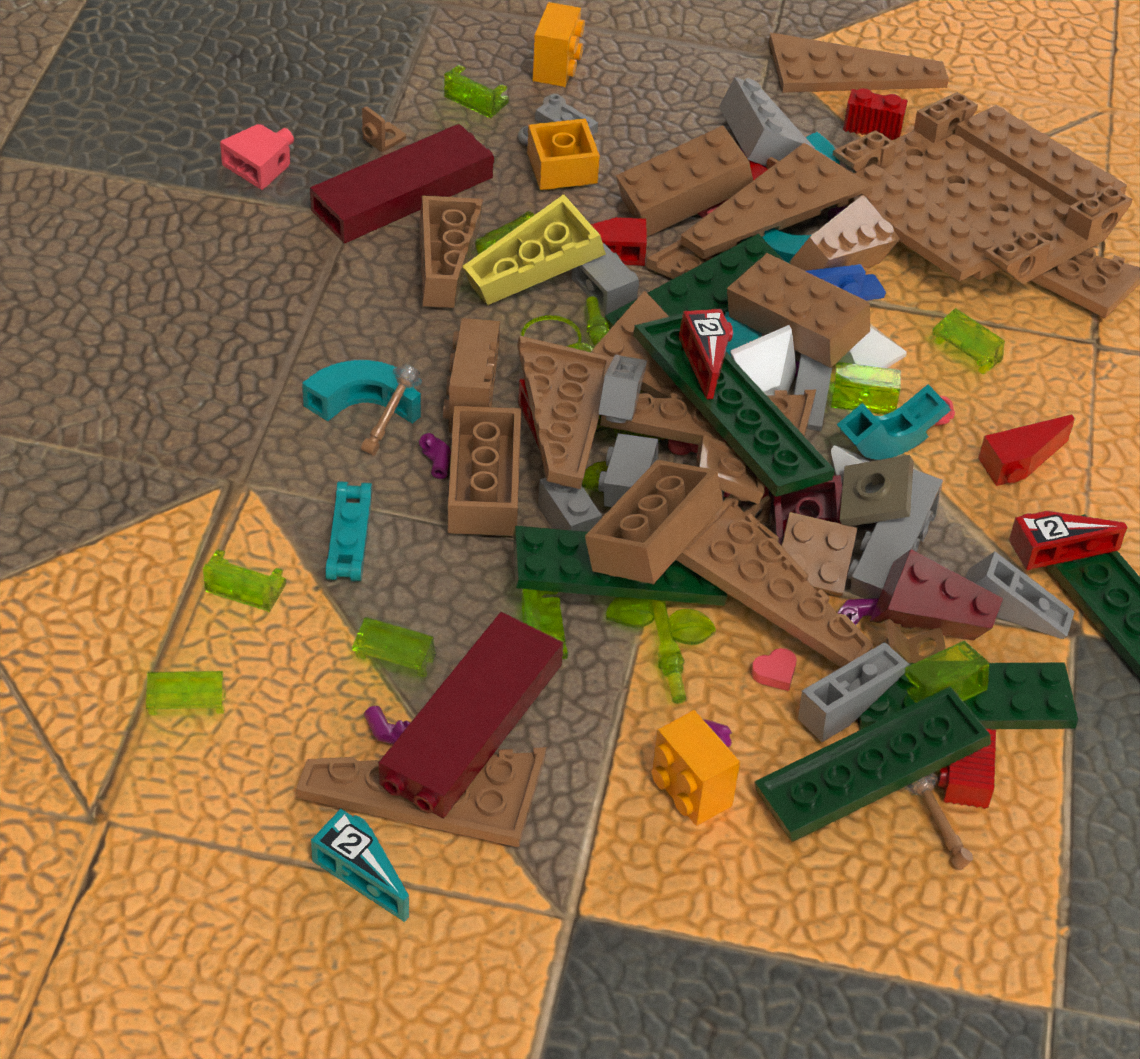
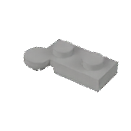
M553 93L545 97L543 105L536 109L535 119L541 123L586 118L591 134L594 135L598 132V122L567 105L565 99L559 94Z

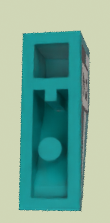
M340 809L311 839L312 862L405 922L409 918V895L372 828L369 827L363 818L357 815L352 816Z

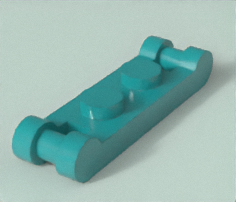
M337 482L335 510L326 562V580H337V577H350L351 581H362L372 502V483H361V486L349 485L348 482ZM348 499H360V503H350Z

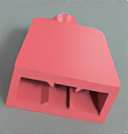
M262 124L254 125L220 141L222 165L263 190L289 166V145L294 142V137L287 128H282L275 133Z

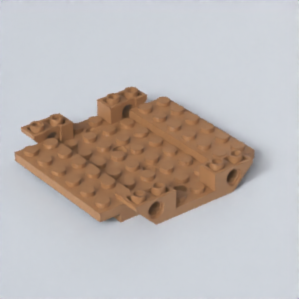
M958 92L918 110L914 131L893 141L875 130L833 150L834 157L855 172L856 176L873 186L872 195L866 198L884 220L893 226L895 233L900 237L899 241L959 282L970 276L981 280L1001 269L1024 284L1106 240L1131 206L1133 200L1125 195L1127 184L1115 178L1114 175L1095 166L1091 161L1085 160L1072 152L1068 147L1059 144L1049 138L1048 135L1028 125L1025 121L1008 113L1002 107L995 105L974 115L978 104ZM860 195L849 199L848 204L846 205L849 206L851 203L857 200L860 197Z

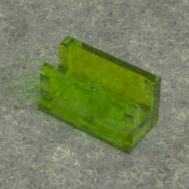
M457 65L450 72L444 73V97L491 119L509 103L508 96H500L507 90V86L500 84L492 90L466 76L460 75L466 69L462 65Z
M957 308L952 310L933 328L932 334L936 336L934 342L940 345L948 341L976 360L977 364L981 366L978 371L982 374H986L1003 360L1005 340Z
M837 362L832 388L831 408L854 410L863 403L871 413L886 415L895 411L901 389V370Z
M216 550L208 564H205L203 567L205 592L270 612L286 586V578L281 577L284 570L275 568L271 575L268 576L228 563L227 559H223L225 551Z
M522 589L521 611L523 622L564 642L562 659H567L568 650L565 641L560 598L541 597L546 594L554 595L558 592Z
M368 617L364 618L352 646V651H355L357 658L365 659L366 655L406 666L416 669L417 675L421 677L427 676V662L433 663L436 656L433 636Z
M962 641L905 667V676L917 687L913 686L907 689L909 696L916 703L950 686L962 701L982 693L988 688L989 662L966 641Z
M223 671L147 672L146 709H148L149 715H157V709L216 708L217 714H225L224 698H226V685Z

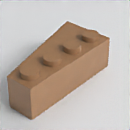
M862 195L811 235L791 259L790 264L804 271L858 264L866 268L881 263L899 242L900 237L895 233L893 226L884 220L868 199Z
M422 196L419 228L423 306L454 308L465 275L463 265L469 262L480 228L483 199Z
M462 318L460 330L454 331L453 350H456V352L451 353L450 356L451 376L447 377L446 395H449V399H444L443 419H449V433L453 431L454 406L492 407L500 342V321Z

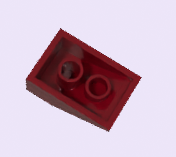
M841 475L833 476L831 481L777 497L769 490V496L772 498L770 509L772 532L778 536V543L782 545L789 512L842 524L840 522L842 500Z

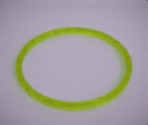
M556 315L536 317L527 322L521 332V336H524L529 326L541 320H559L569 324L577 332L578 342L574 347L575 349L580 347L582 339L581 331L575 323L567 318Z

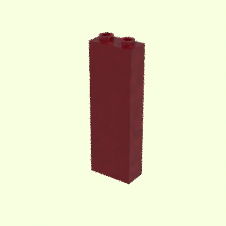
M456 124L310 187L311 211L345 244L421 210L422 196L451 197L493 178L494 156L491 150L482 145L471 132H468L460 124Z
M500 612L378 762L379 785L388 793L394 796H401L415 803L420 810L426 813H433L444 819L562 666L564 642Z

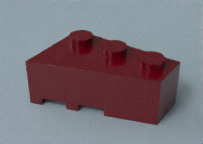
M910 549L893 562L870 622L882 623L885 620L891 619L895 624H901L903 628L912 629L917 627L928 630L940 628L943 635L975 640L993 628L1003 598Z

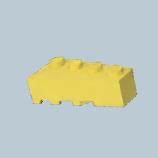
M562 195L463 265V269L472 288L487 305H490L604 256L606 253L600 234L569 199Z

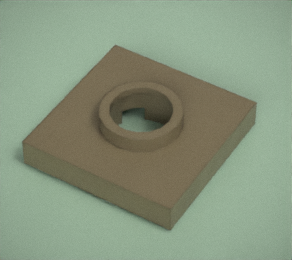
M905 455L844 466L840 522L843 525L855 526L910 517L914 466L911 456ZM870 482L873 485L884 483L883 487L877 492L867 493L865 487Z

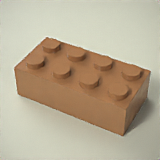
M723 125L616 175L622 200L634 218H646L647 237L731 198L753 181L749 160Z
M768 253L727 288L729 317L764 335L789 325L792 329L794 350L830 368L870 332V302Z
M454 406L448 496V533L513 536L518 516L521 408Z
M656 460L585 535L592 571L654 584L722 508L723 499L718 470Z

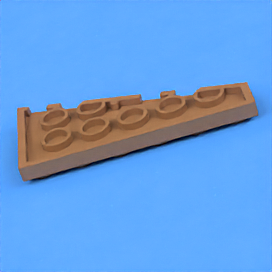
M732 494L723 501L722 508L676 558L677 561L840 667L867 653L873 647L871 641L846 615L838 614L828 603L830 597L822 589L817 591L808 582L809 575L775 538H768L758 528L759 521L752 514L746 515L738 506L739 500Z

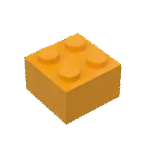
M548 2L534 36L533 81L566 87L569 77H574L577 60H581L583 53V43H579V37L583 35L585 20H581L580 7Z
M586 118L528 125L527 154L540 190L598 183L600 155Z
M692 710L657 729L653 768L651 771L652 777L656 785L660 789H665L674 799L678 811L683 816H688L695 826H698L732 807L740 761L695 710Z

